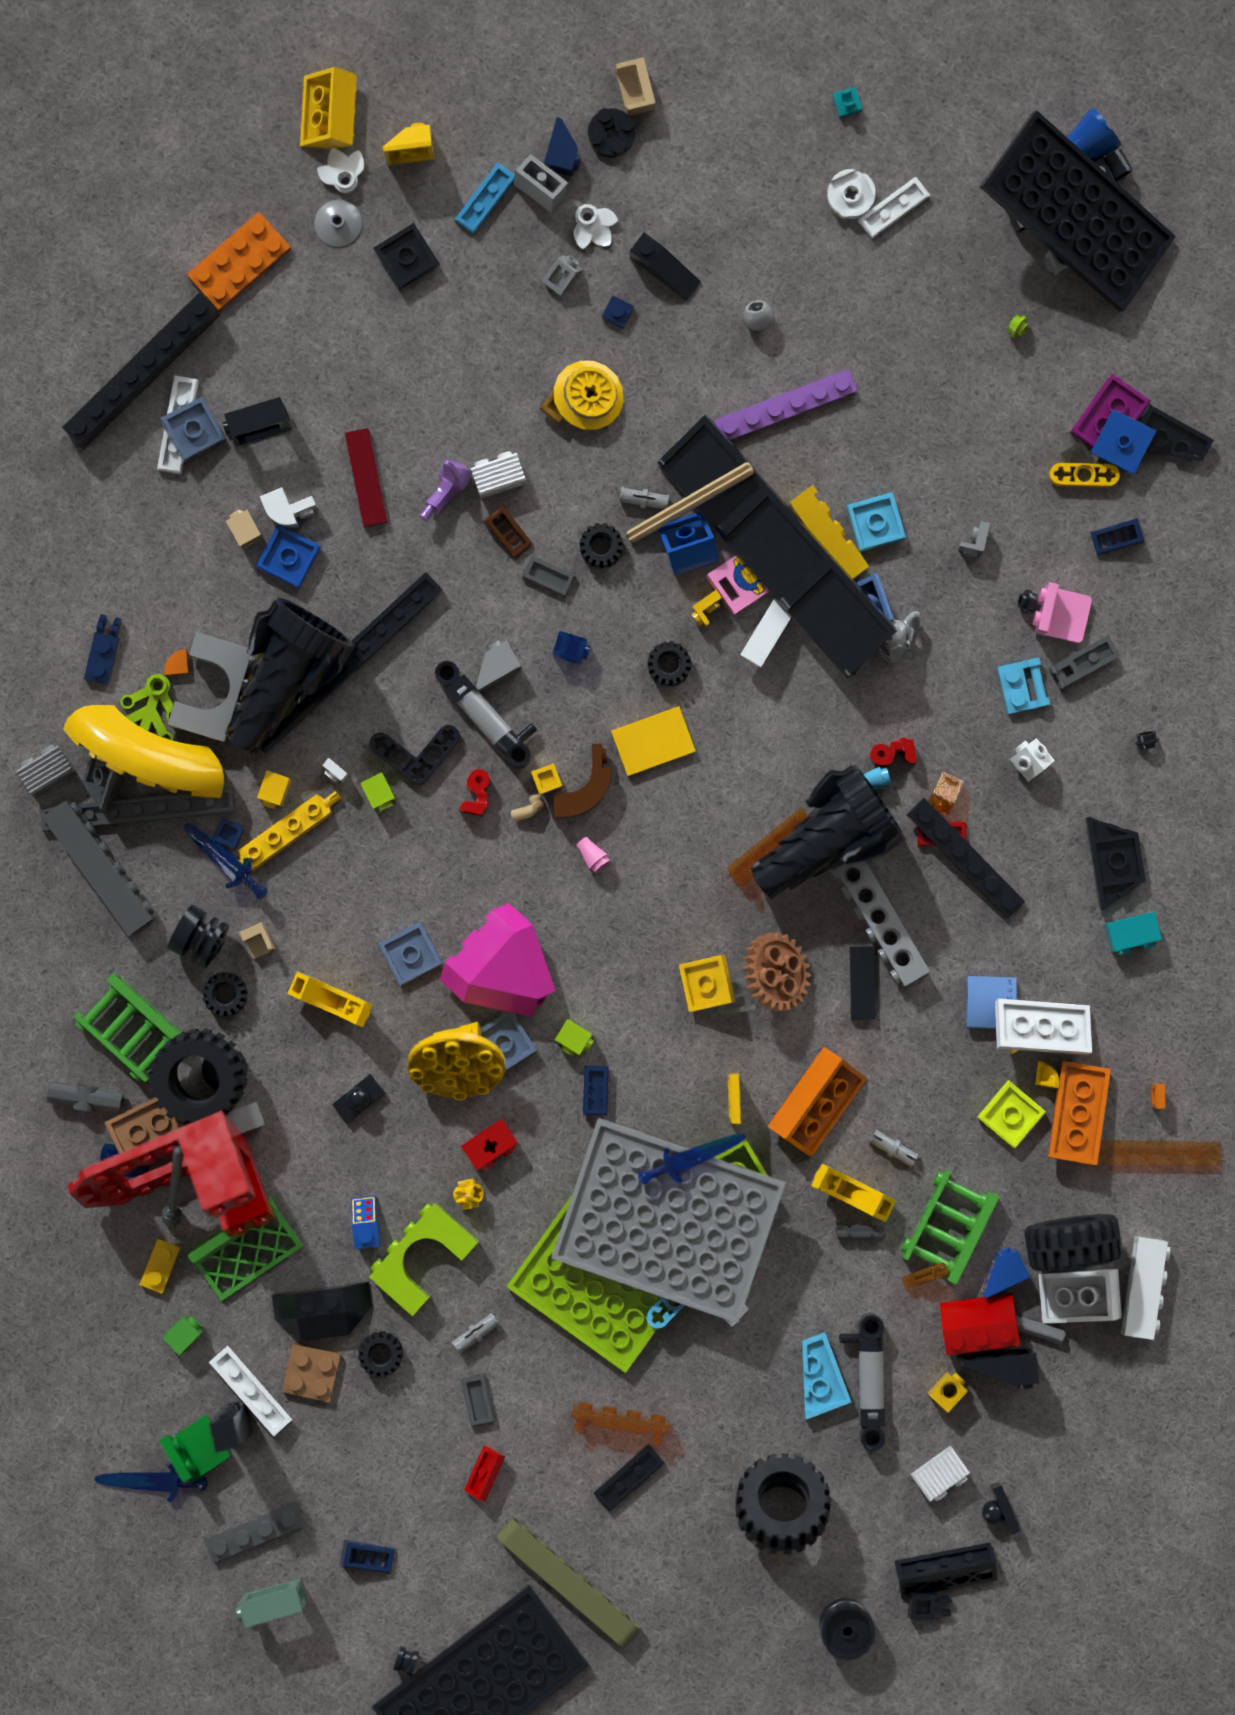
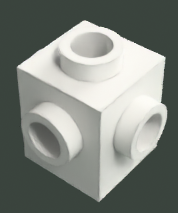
M1037 738L1029 744L1027 741L1020 744L1014 749L1017 754L1010 759L1015 768L1021 772L1028 782L1055 761L1047 752L1046 747Z

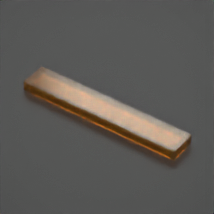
M1101 1140L1098 1164L1220 1166V1141Z

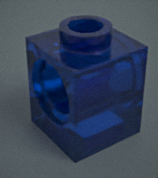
M559 631L552 654L554 657L581 665L582 659L587 660L591 646L587 645L588 640L586 638Z

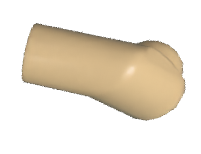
M540 794L530 796L529 801L531 805L512 810L511 816L513 821L531 818L543 809L545 802L542 801V796Z

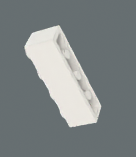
M1139 1236L1134 1238L1121 1333L1125 1336L1154 1340L1155 1334L1159 1333L1160 1320H1157L1158 1310H1162L1164 1300L1163 1295H1161V1288L1165 1286L1167 1280V1271H1164L1165 1261H1169L1171 1252L1168 1242L1164 1240Z

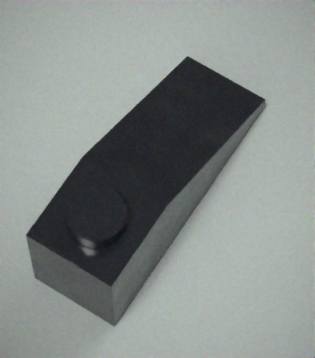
M643 232L629 251V258L686 301L701 282L664 246L645 232Z

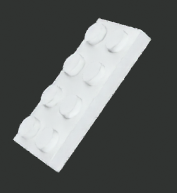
M997 999L995 1001L997 1049L1080 1055L1092 1053L1089 1005Z

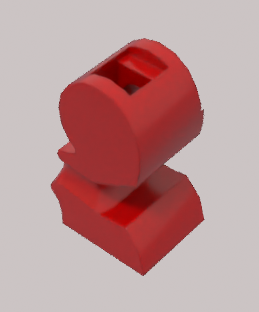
M902 737L899 740L892 741L890 747L885 744L875 745L870 752L871 762L881 767L889 766L894 759L895 753L901 751L904 754L905 762L916 765L914 739Z
M476 769L468 776L467 788L477 796V799L474 802L467 800L463 802L459 812L483 817L485 811L488 810V793L485 791L489 788L490 777L486 771Z

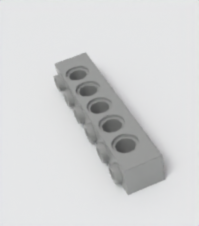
M866 861L851 864L845 863L836 869H829L835 879L840 878L844 885L841 887V891L847 900L852 899L856 907L853 908V911L858 920H864L868 926V929L865 931L872 943L874 941L878 943L880 950L877 952L884 963L889 962L893 970L890 974L895 983H901L902 986H906L929 973L930 970ZM853 868L858 871L859 879L856 882H851L847 879L846 873L848 869ZM863 889L871 893V900L868 903H863L859 899V892ZM878 910L882 912L884 919L881 924H875L871 920L873 911ZM887 931L893 932L896 936V941L893 945H887L883 940V936ZM900 952L908 956V963L905 966H899L896 963V955Z

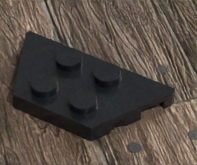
M1086 817L1085 821L1099 909L1104 910L1146 881L1138 832L1124 829L1111 823H1105L1092 817Z

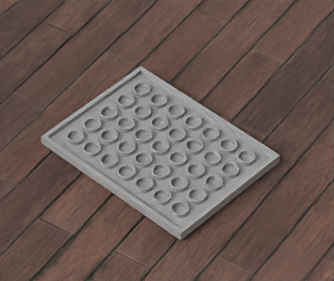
M598 1118L552 1259L739 1323L786 1182Z

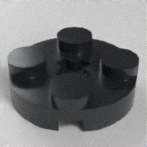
M615 108L599 110L592 117L588 125V138L594 151L608 158L617 157L629 151L635 140V127L632 118L624 111ZM614 127L618 135L612 136L611 139L607 138L608 133L604 130Z

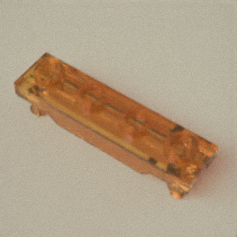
M802 807L726 868L740 887L753 878L751 867L762 857L780 846L778 842L791 834L793 829L808 817Z
M581 1401L578 1405H573L572 1417L576 1418L577 1422L574 1425L575 1431L579 1432L583 1429L585 1420H590L596 1427L645 1434L650 1430L654 1431L653 1437L656 1445L662 1444L661 1437L663 1433L669 1432L670 1421L665 1420L666 1416L660 1414H651V1417L641 1416L642 1412L627 1410V1413L617 1412V1408L612 1406H603L602 1409L593 1408L592 1403Z

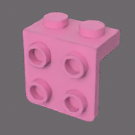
M1049 582L1045 588H1041L1038 602H1041L1040 610L1036 611L1034 615L1033 625L1036 626L1034 633L1080 643L1085 633L1092 602L1091 597L1058 589L1059 584Z

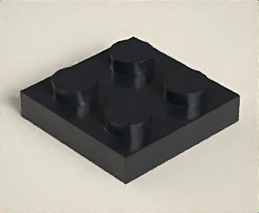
M415 223L373 247L399 290L440 265Z

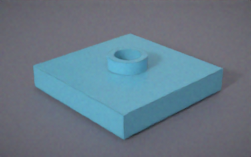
M893 492L846 505L859 552L906 539Z

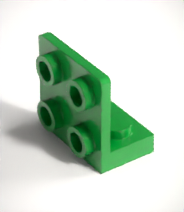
M203 1416L175 1436L166 1435L159 1440L183 1483L192 1484L231 1458L229 1450L215 1453L209 1426L211 1422L209 1416Z

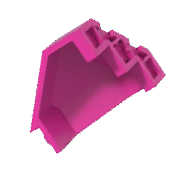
M508 903L491 910L485 917L487 922L479 931L474 929L462 942L464 948L456 957L451 955L446 960L440 981L465 1003L533 1017L535 1008L541 1006L546 1000V995L555 992V988L533 924Z

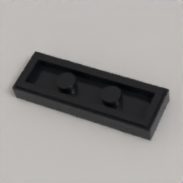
M874 946L849 947L851 1020L875 1019Z
M648 1443L593 1493L610 1512L665 1462Z

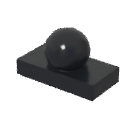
M369 1074L332 1105L345 1122L349 1123L386 1092L374 1077Z
M998 1482L991 1484L990 1487L996 1501H988L983 1506V1519L991 1525L1000 1524L1004 1520L1012 1535L1020 1532L1019 1525L1002 1485Z

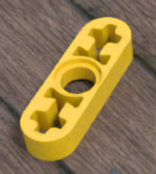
M1057 463L1050 469L1048 477L1055 486L1108 488L1118 482L1120 472L1112 464ZM1059 468L1062 469V473H1070V468H1074L1072 475L1074 482L1070 481L1071 476H1064L1062 481H1059L1058 476H1054V473ZM1080 469H1086L1090 472L1091 477L1089 481L1082 482L1078 479L1077 473ZM1095 469H1098L1097 474H1105L1107 470H1110V474L1114 475L1110 482H1106L1105 477H1098V482H1094L1096 477Z

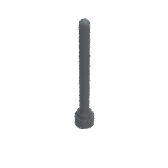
M176 1147L173 1152L168 1205L162 1210V1222L167 1226L178 1225L182 1217V1211L178 1207L183 1163L181 1147Z

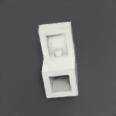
M283 488L260 496L265 511L275 524L286 528L299 527L296 517L300 516L301 519L307 518L314 514L313 510L318 509L312 496L290 505Z

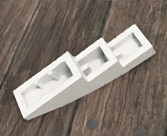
M776 598L772 601L740 654L741 657L760 668L792 617Z

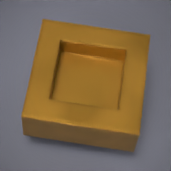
M553 391L539 410L558 425L563 417L559 414L554 403Z

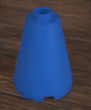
M1095 108L1088 110L1067 136L1093 161L1121 146V142L1112 128L1108 127L1105 119Z

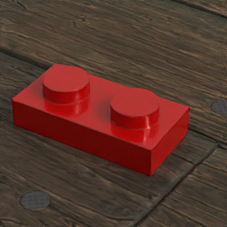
M484 1445L464 1491L476 1499L486 1502L506 1456L492 1447Z

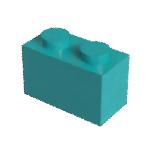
M1155 911L1104 924L1111 952L1118 951V955L1133 952L1132 947L1141 945L1142 949L1155 947V941L1162 940Z

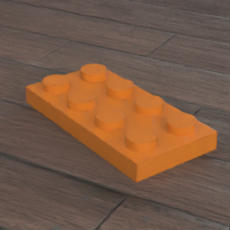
M258 212L194 267L187 276L220 312L290 251L291 247L263 215Z
M1068 1061L1061 1062L1059 1088H1057L1047 1158L1097 1166L1111 1069Z

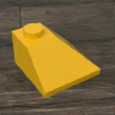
M414 123L411 127L403 129L384 145L383 152L387 165L433 160L434 151L430 125Z

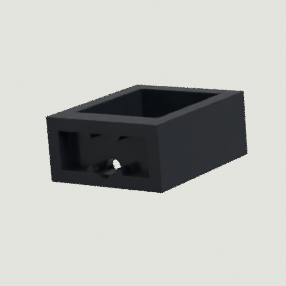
M281 397L225 413L226 421L222 422L226 436L229 437L230 441L234 440L237 446L292 430L286 406Z

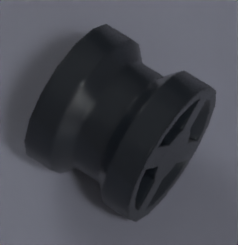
M400 1646L393 1670L397 1672L402 1670L407 1675L412 1676L419 1652L415 1650L410 1652L405 1647Z

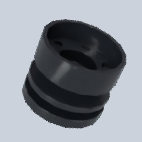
M191 905L177 924L170 938L168 949L182 957L192 949L190 961L195 963L200 958L199 966L206 969L221 951L229 930V924L222 922L216 929L219 919L216 917L210 920L208 924H205L207 912Z

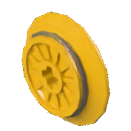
M578 361L568 365L558 375L553 388L554 403L559 414L570 425L583 430H598L610 425L619 416L624 403L623 387L617 375L607 366L595 361ZM589 389L593 391L590 398L586 396Z

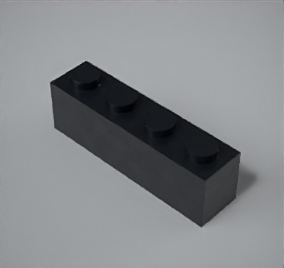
M239 1401L226 1404L218 1414L214 1415L215 1418L209 1423L215 1453L241 1447L253 1433L247 1406L245 1404L240 1405Z

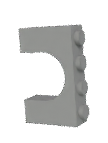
M196 632L188 657L214 664L222 669L229 681L228 696L221 705L208 710L174 702L167 726L224 743L225 738L229 739V736L225 734L232 715L236 713L241 705L237 698L239 692L244 693L248 679L244 678L246 669H252L255 656H251L246 652L248 648Z

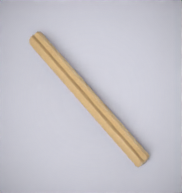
M746 462L628 530L626 532L628 539L631 543L639 541L753 475L754 470L751 464Z

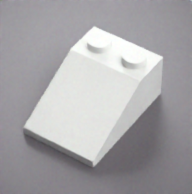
M1118 1269L1039 1274L1043 1323L1114 1321L1122 1318Z

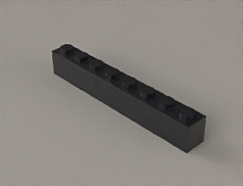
M199 292L62 429L84 450L220 316L217 309Z

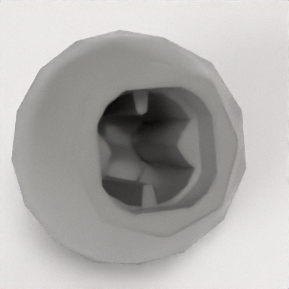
M753 301L746 306L743 312V320L748 328L761 331L772 323L773 310L764 301Z

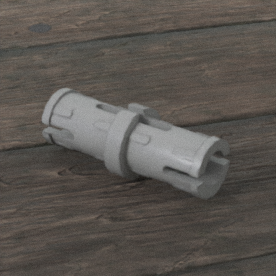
M622 487L619 502L641 505L640 508L648 506L665 510L668 506L669 495L648 492V489L639 491Z
M876 1129L873 1136L878 1139L871 1137L869 1140L870 1144L887 1152V1156L890 1158L893 1156L907 1164L910 1168L913 1166L915 1161L910 1158L917 1159L918 1153L901 1145V1141L898 1139L894 1141Z
M491 1312L476 1325L471 1324L469 1330L453 1340L452 1343L457 1351L462 1354L477 1341L479 1343L484 1340L483 1337L496 1327H499L500 1323Z

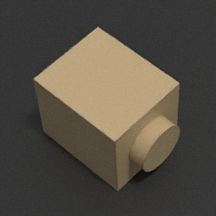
M237 510L226 521L242 550L263 539L248 510Z

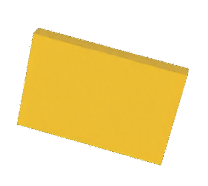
M679 706L611 731L627 777L696 752Z

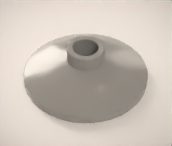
M333 200L327 202L318 210L314 223L318 237L325 244L332 247H344L353 243L360 235L362 217L358 209L350 202ZM341 218V224L335 225L333 223L334 219Z

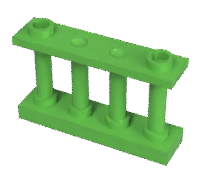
M113 973L106 980L111 984L109 986L110 990L86 1017L81 1013H76L73 1017L78 1021L76 1023L78 1028L86 1034L88 1031L93 1034L132 1070L130 1075L138 1082L142 1080L149 1082V1075L146 1072L150 1069L152 1061L156 1059V1053L169 1040L182 1032L118 974ZM123 995L129 1001L127 1003L128 1006L102 1033L92 1023L117 996ZM140 1011L147 1017L144 1020L146 1023L122 1049H119L111 1041L112 1037L134 1013L138 1014ZM159 1028L165 1033L162 1036L164 1039L138 1066L128 1056L152 1029L156 1030Z
M944 1169L943 1173H937L932 1184L936 1187L911 1238H905L900 1251L903 1252L901 1257L906 1260L913 1254L943 1269L944 1273L947 1274L945 1279L957 1285L1000 1196L990 1191L986 1195H979L949 1180L951 1172ZM943 1188L976 1203V1207L979 1208L976 1216L969 1217L937 1201ZM935 1210L965 1225L968 1230L965 1239H958L928 1224L927 1221L932 1211ZM924 1232L954 1247L955 1251L958 1252L954 1261L951 1259L947 1261L917 1246L916 1243L921 1233Z

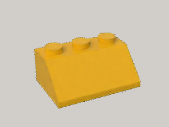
M331 67L304 76L300 147L340 149L353 145L357 74L337 67Z

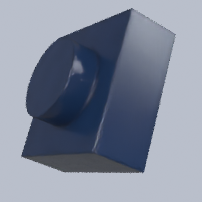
M612 295L602 314V319L623 329L634 306Z
M222 817L213 840L236 849L246 827Z

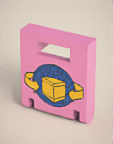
M738 555L706 576L712 587L721 595L723 603L732 616H735L770 592ZM725 578L739 596L731 601L720 585V582Z

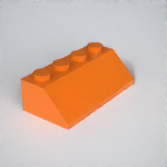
M823 1047L779 1111L774 1115L768 1127L812 1158L868 1078L842 1058Z

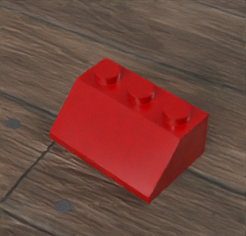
M1013 1293L992 1295L988 1298L978 1297L940 1303L946 1355L1020 1346Z

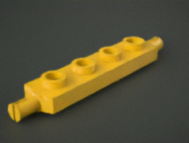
M335 791L325 799L318 794L314 795L239 849L241 859L230 866V870L236 875L246 867L252 871L258 869L332 815L330 806L341 800L339 794Z

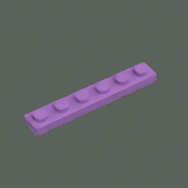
M849 369L716 419L714 423L732 441L855 394L857 389Z

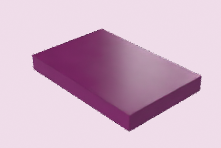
M1111 373L1069 433L1093 448L1113 409L1137 421L1151 400Z

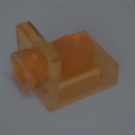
M942 771L928 802L938 812L948 814L955 804L965 781Z

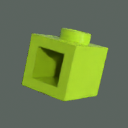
M569 1019L566 1020L555 1038L557 1042L563 1045L561 1050L571 1056H574L575 1053L580 1055L582 1051L587 1053L594 1042L590 1039L592 1033Z

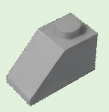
M499 640L488 646L489 651L485 652L476 684L479 692L522 669L507 641L502 643Z

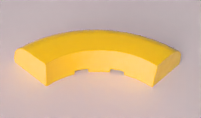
M115 705L84 706L74 711L64 725L63 730L77 746L83 745L90 751L89 756L107 762L106 767L123 775L127 772L137 776L136 781L152 787H155V784H159L161 787L177 793V790L180 789L191 791L192 796L221 798L224 774L218 758L209 746L180 743L155 735L131 722Z

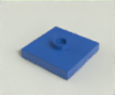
M1113 409L1090 453L1134 475L1156 430Z
M278 524L256 567L300 589L322 547Z

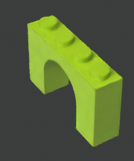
M437 1202L432 1206L427 1203L418 1213L421 1219L416 1224L411 1221L402 1231L405 1237L400 1242L395 1239L386 1249L389 1255L383 1261L378 1258L370 1267L373 1273L369 1278L412 1316L428 1300L430 1295L412 1280L406 1272L404 1257L408 1247L420 1239H435L445 1245L462 1261L479 1242L475 1236Z

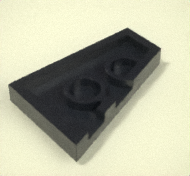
M1152 405L1149 406L1140 422L1156 430L1146 452L1202 462L1214 442V439Z

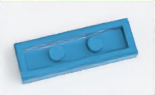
M497 162L457 215L455 221L475 235L512 186L515 175Z

